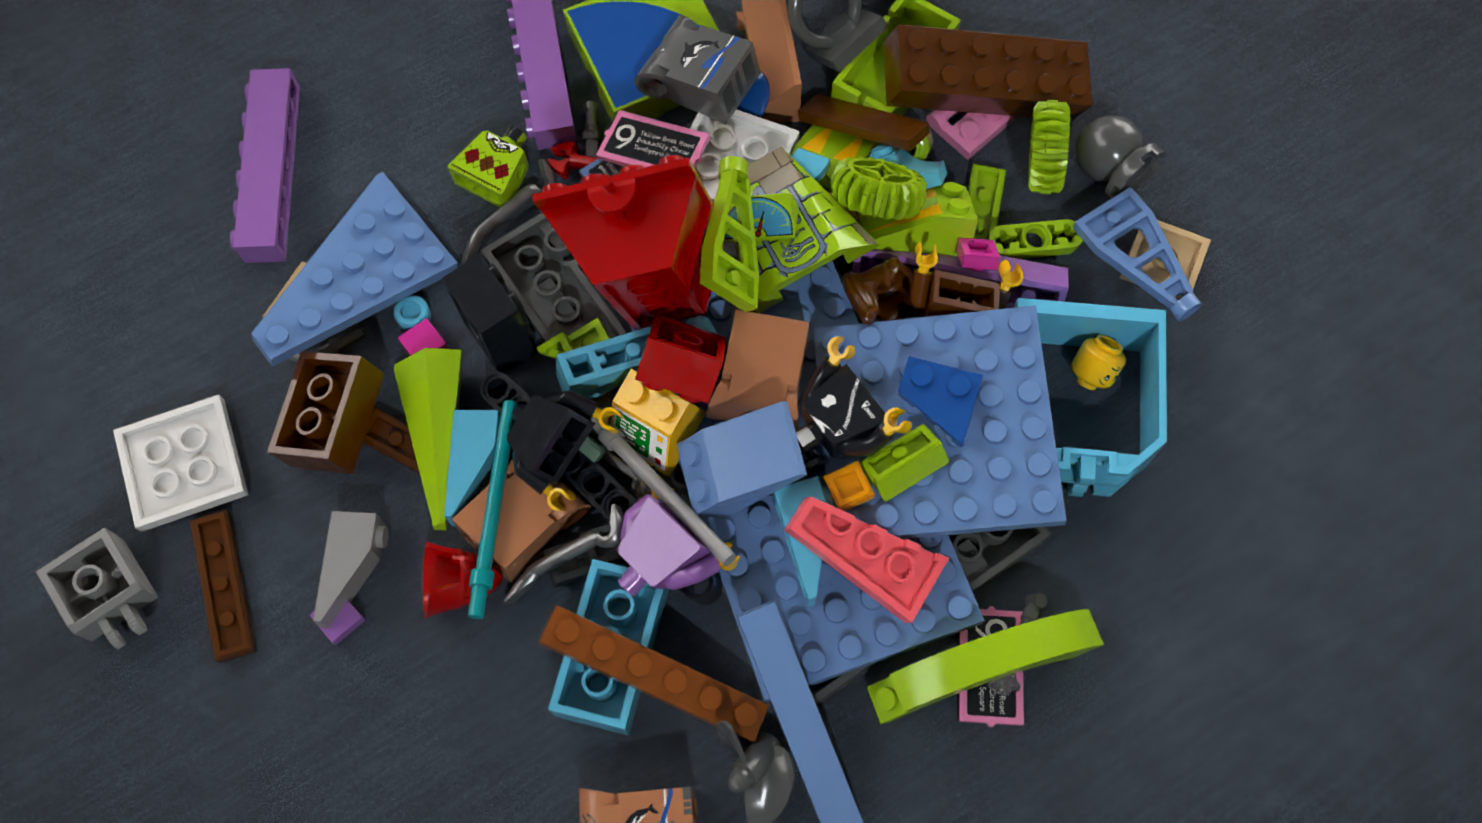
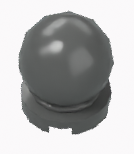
M1107 115L1095 119L1084 127L1076 142L1077 161L1080 167L1093 180L1108 183L1105 193L1111 199L1129 187L1137 192L1159 169L1160 165L1156 163L1158 157L1163 159L1167 155L1156 143H1150L1145 146L1144 136L1135 123L1124 116Z

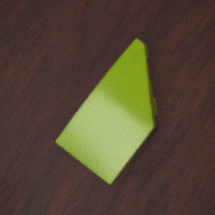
M596 318L568 336L561 332L538 346L537 349L542 355L556 359L558 354L611 339L603 322Z

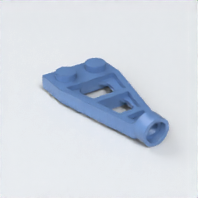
M1131 187L1075 221L1073 229L1095 255L1165 305L1178 322L1186 320L1202 306L1200 300L1193 294V289L1153 211ZM1133 229L1140 230L1149 245V250L1137 258L1128 256L1115 245V240ZM1155 258H1159L1169 271L1170 278L1162 283H1156L1142 271L1141 267ZM1178 295H1182V298L1179 300L1175 298Z

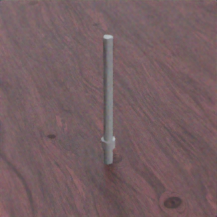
M592 418L591 421L596 423L593 429L599 434V441L609 451H615L724 566L732 564L736 559V554L625 441V434L615 424L607 422L608 426L619 431L618 433H610L599 424V420Z

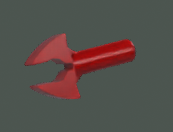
M569 141L551 148L556 157L567 158L561 161L547 159L553 171L567 180L571 170L575 168L583 169L597 160V157L578 155L579 148L576 142Z

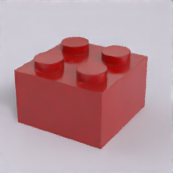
M655 314L635 380L641 381L645 387L651 390L662 391L665 389L678 393L679 397L685 401L692 403L702 401L709 404L723 364L727 337Z

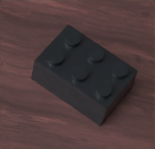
M478 255L442 277L463 323L497 372L506 373L536 354L531 342L535 339V336L528 326L530 324L528 318L522 311L524 307L513 290L508 292L503 284L505 282L504 278L493 263L487 266L482 257Z

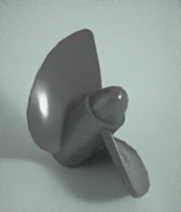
M721 720L716 725L718 736L722 743L735 750L739 757L730 767L729 789L735 793L744 791L747 823H773L788 803L794 787L796 773L792 755L781 746L776 737L769 733H760L756 737L755 742H752L748 747L742 746L732 725L725 720Z

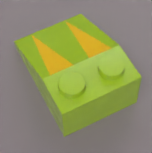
M812 125L794 146L790 155L792 156L797 148L829 158L831 165L818 183L826 191L830 192L831 176L838 161L857 156L868 158L872 152L871 150L881 143Z
M945 182L940 186L926 189L927 194L923 207H921L919 215H915L913 218H903L902 220L890 218L886 220L881 217L874 218L870 215H862L858 212L859 224L879 243L880 246L875 249L915 252L916 245L921 242L922 253L931 254L933 244H935L937 254L958 256L956 252L958 238L974 239L978 223V217L966 186L955 182Z

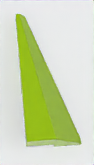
M424 348L394 364V374L434 530H447L448 521L444 513L454 410L459 409L463 374L462 350Z

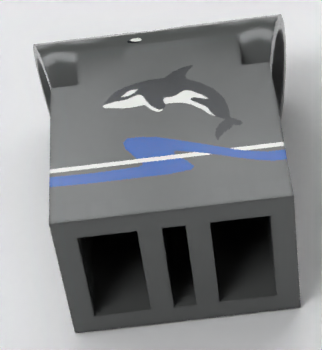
M679 15L663 38L661 45L652 53L635 77L634 84L639 91L651 98L659 100L671 98L676 104L727 124L760 75V69L753 42L702 25L698 27L686 16Z

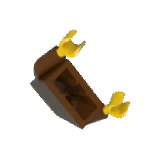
M919 242L915 247L916 263L919 269L914 270L910 301L916 314L921 317L1005 309L1012 295L1010 288L1020 285L1024 275L1018 263L1015 269L1010 272L1011 266L1006 259L998 266V273L1002 279L1001 284L936 269L932 273L929 269L938 262L937 247L933 244L932 253L924 256L921 255L922 244Z

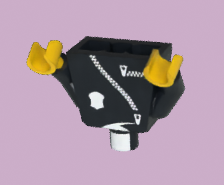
M836 336L829 341L827 350L830 356L824 357L812 375L802 397V418L806 425L797 430L796 435L800 450L803 453L821 443L831 457H838L840 455L845 457L873 456L894 438L895 432L905 434L912 429V422L907 420L901 422L898 426L896 424L897 418L904 414L905 410L891 408L885 413L847 364L841 367V360L851 359L856 352L855 347L849 345L842 355L839 353V345L843 342L844 337Z
M571 390L551 393L546 399L534 395L527 404L518 405L512 413L514 425L507 434V442L514 450L512 456L516 475L540 495L545 493L548 506L556 511L567 510L558 501L561 493L569 500H575L576 497L572 490L568 488H555L551 482L557 485L596 424L591 421L592 418L599 420V424L610 433L619 432L615 428L608 426L607 421L610 416L618 415L620 418L625 419L623 414L615 408L607 407L601 409L598 407L599 403Z

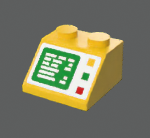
M631 369L612 401V408L622 413L625 419L620 418L618 415H612L611 424H615L625 434V441L651 467L670 477L680 459L677 444L695 434L707 412L683 400L671 391L665 389L655 391L645 387L641 381L635 380L637 371Z

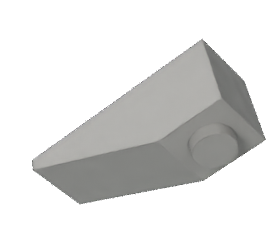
M332 511L313 617V622L321 628H330L348 600L352 602L380 561L382 548L387 547L389 530L377 513Z

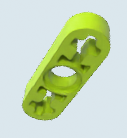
M1071 219L1000 225L993 228L985 239L994 240L1000 256L1017 259L1068 255L1073 253L1083 242L1073 229L1075 221ZM1064 232L1067 237H1072V240L1068 242L1066 237L1059 236ZM1026 234H1037L1042 240V246H1031L1026 240ZM1000 238L1002 243H1009L1005 249H1003L1002 244H996L995 241Z

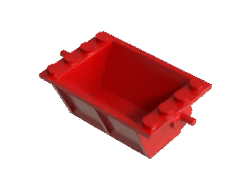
M670 155L660 159L657 165L645 168L638 164L628 165L621 168L619 174L611 176L608 174H590L584 176L581 179V183L569 186L563 183H552L544 186L543 192L532 194L533 203L544 214L592 285L635 331L652 326L655 314L676 321L687 320L697 315H706L712 291L700 284L699 270L702 246L714 203L689 157L683 158L679 155Z

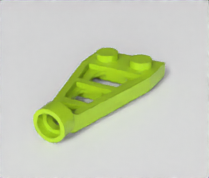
M728 156L719 161L718 178L720 183L702 246L699 270L700 284L744 312H748L758 308L759 269L750 179H748V162L741 157ZM730 203L736 205L737 221L728 215ZM725 233L738 241L740 262L723 251Z

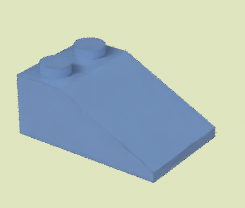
M785 401L707 427L677 444L692 510L701 517L727 518L807 475L789 405Z

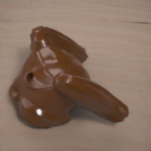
M897 257L890 258V260H886L882 264L873 266L864 273L849 271L843 276V288L847 298L864 324H872L875 318L880 322L901 320L903 317L900 312V305L906 302L909 306H913L910 301V291L914 273L908 266L903 265Z

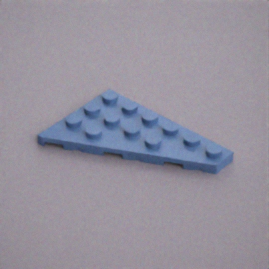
M381 172L375 176L251 333L253 342L273 367L439 281L442 277L457 269L458 263L388 177Z

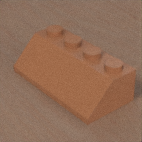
M741 0V11L736 12L738 32L744 31V39L753 42L759 69L766 75L770 87L768 105L761 118L777 124L800 121L798 110L801 108L802 83L786 0Z

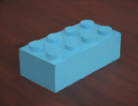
M592 559L576 614L653 650L669 589H655L646 583L636 596L631 595L618 583V580L628 567ZM564 656L548 710L558 718L629 736L641 692Z

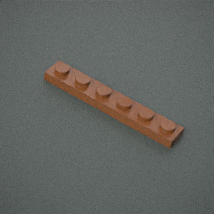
M558 605L553 608L538 641V644L715 727L721 720H725L732 725L737 737L750 743L755 742L769 707L766 703Z

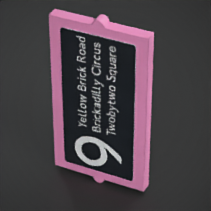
M619 110L610 129L604 132L606 137L596 157L599 160L621 166L638 164L645 168L659 164V160L663 157L679 155L683 158L689 157L695 168L697 163L702 162L701 155L710 136L709 133Z
M990 606L987 610L980 609L984 618L983 624L959 632V645L1020 625L1023 612L995 610L993 606ZM1023 671L1011 674L1009 682L996 679L959 693L958 722L985 723L989 728H992L995 724L1023 726Z

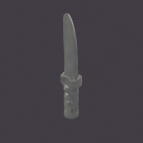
M587 101L584 104L585 131L582 133V142L586 144V156L596 157L598 143L601 141V134L598 131L597 125L598 103Z

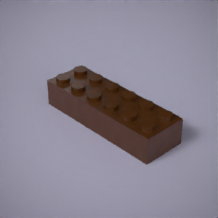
M898 24L884 41L886 106L1033 117L1034 106L1038 101L1058 100V102H1067L1069 105L1070 120H1074L1092 106L1088 42L902 24Z

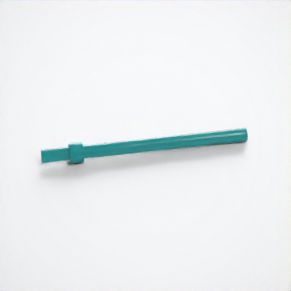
M511 400L504 401L502 406L476 568L472 569L470 574L469 587L472 588L468 617L472 619H483L487 592L493 586L495 573L491 571L511 450V446L507 442V434L514 425L512 413L518 406L517 402Z

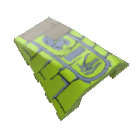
M781 146L748 165L751 195L791 193L799 206L795 239L756 241L759 269L758 308L750 312L761 313L783 301L784 298L779 290L843 255L848 264L880 246ZM734 243L738 261L740 262L739 243Z

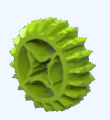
M1058 100L1038 101L1034 106L1028 166V187L1031 192L1051 194L1059 193L1064 188L1070 140V107L1067 102H1058Z
M857 156L838 161L831 176L830 193H832V197L841 206L848 207L850 211H857L862 215L866 214L874 218L902 220L903 218L910 219L915 215H919L921 207H923L925 202L927 183L921 174H918L913 169H908L906 165H899L894 161H885L883 158L874 159L872 157L863 158Z

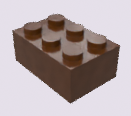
M301 352L267 453L293 468L353 474L384 373L362 356Z

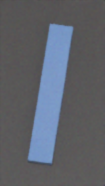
M771 600L736 615L819 822L864 823L775 602Z

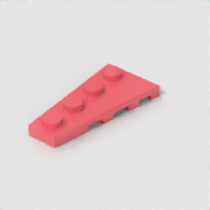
M811 496L803 499L784 531L904 623L913 622L949 560L947 556L921 548L922 545L908 539L898 538L887 533L886 529L855 519L854 515Z

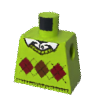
M511 126L502 138L490 131H482L447 166L454 184L498 207L504 205L517 194L529 168L525 151L521 148L527 139L526 135L514 126Z

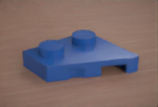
M909 356L898 389V395L911 407L919 409L923 417L931 424L939 426L952 438V442L957 446L963 447L983 381V375Z

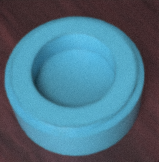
M411 295L397 302L394 308V318L403 330L408 331L426 318L430 321L431 311L424 299Z

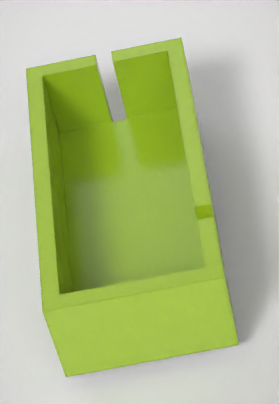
M896 0L888 11V16L884 15L883 17L889 27L843 68L832 83V98L901 116L908 108L886 106L885 39L898 24L959 30L961 23L960 19L925 0Z

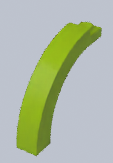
M1089 609L1076 610L1017 625L948 649L889 674L890 677L868 686L867 689L880 724H884L996 679L1041 665L1072 659L1104 645Z

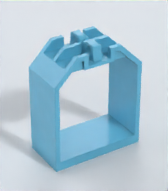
M1018 298L1014 308L1036 305L1041 343L1081 347L1087 338L1105 335L1123 346V350L1140 352V454H1122L1114 451L1069 447L1056 448L1061 482L1068 483V496L1083 497L1088 486L1092 485V495L1111 497L1144 469L1167 442L1166 310Z

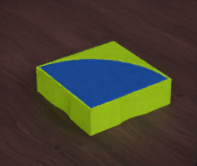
M587 0L563 10L568 35L585 69L594 78L600 99L612 123L619 110L656 119L669 110L681 106L674 103L671 98L666 100L651 98L639 91L634 84L635 77L652 53L661 45L663 38L679 15L686 16L698 27L702 25L719 31L703 0Z

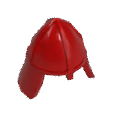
M425 542L423 560V611L425 619L443 612L461 609V607L470 604L472 588L469 587L471 570L476 568L478 556L476 553L463 551L462 548L454 549ZM493 565L491 571L495 573L491 590H488L487 595L495 591L503 581V575Z

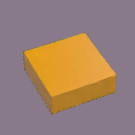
M855 461L823 476L838 509L847 511L875 498V494L859 461Z

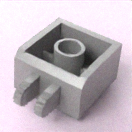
M102 528L36 571L65 624L75 635L92 642L104 634L114 648L120 649L126 645V640L117 626L119 623L126 620L130 629L138 635L147 631V626L138 611L157 599L158 596L124 539L108 529Z

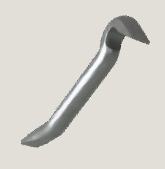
M539 159L541 177L544 180L543 187L556 183L554 172L545 159ZM535 184L525 186L473 231L459 267L472 260L485 238L530 201L532 194L543 192V187L539 189Z
M612 504L610 515L611 530L607 536L601 530L590 531L531 564L508 592L504 602L514 604L540 576L596 545L602 548H611L621 542L620 535L624 519L622 508Z

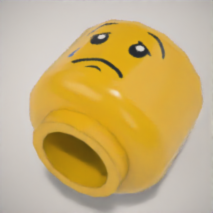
M1105 335L1087 338L1082 343L1071 363L1072 370L1077 376L1076 381L1089 390H1096L1097 387L1103 389L1111 387L1126 363V357L1122 352L1123 346Z

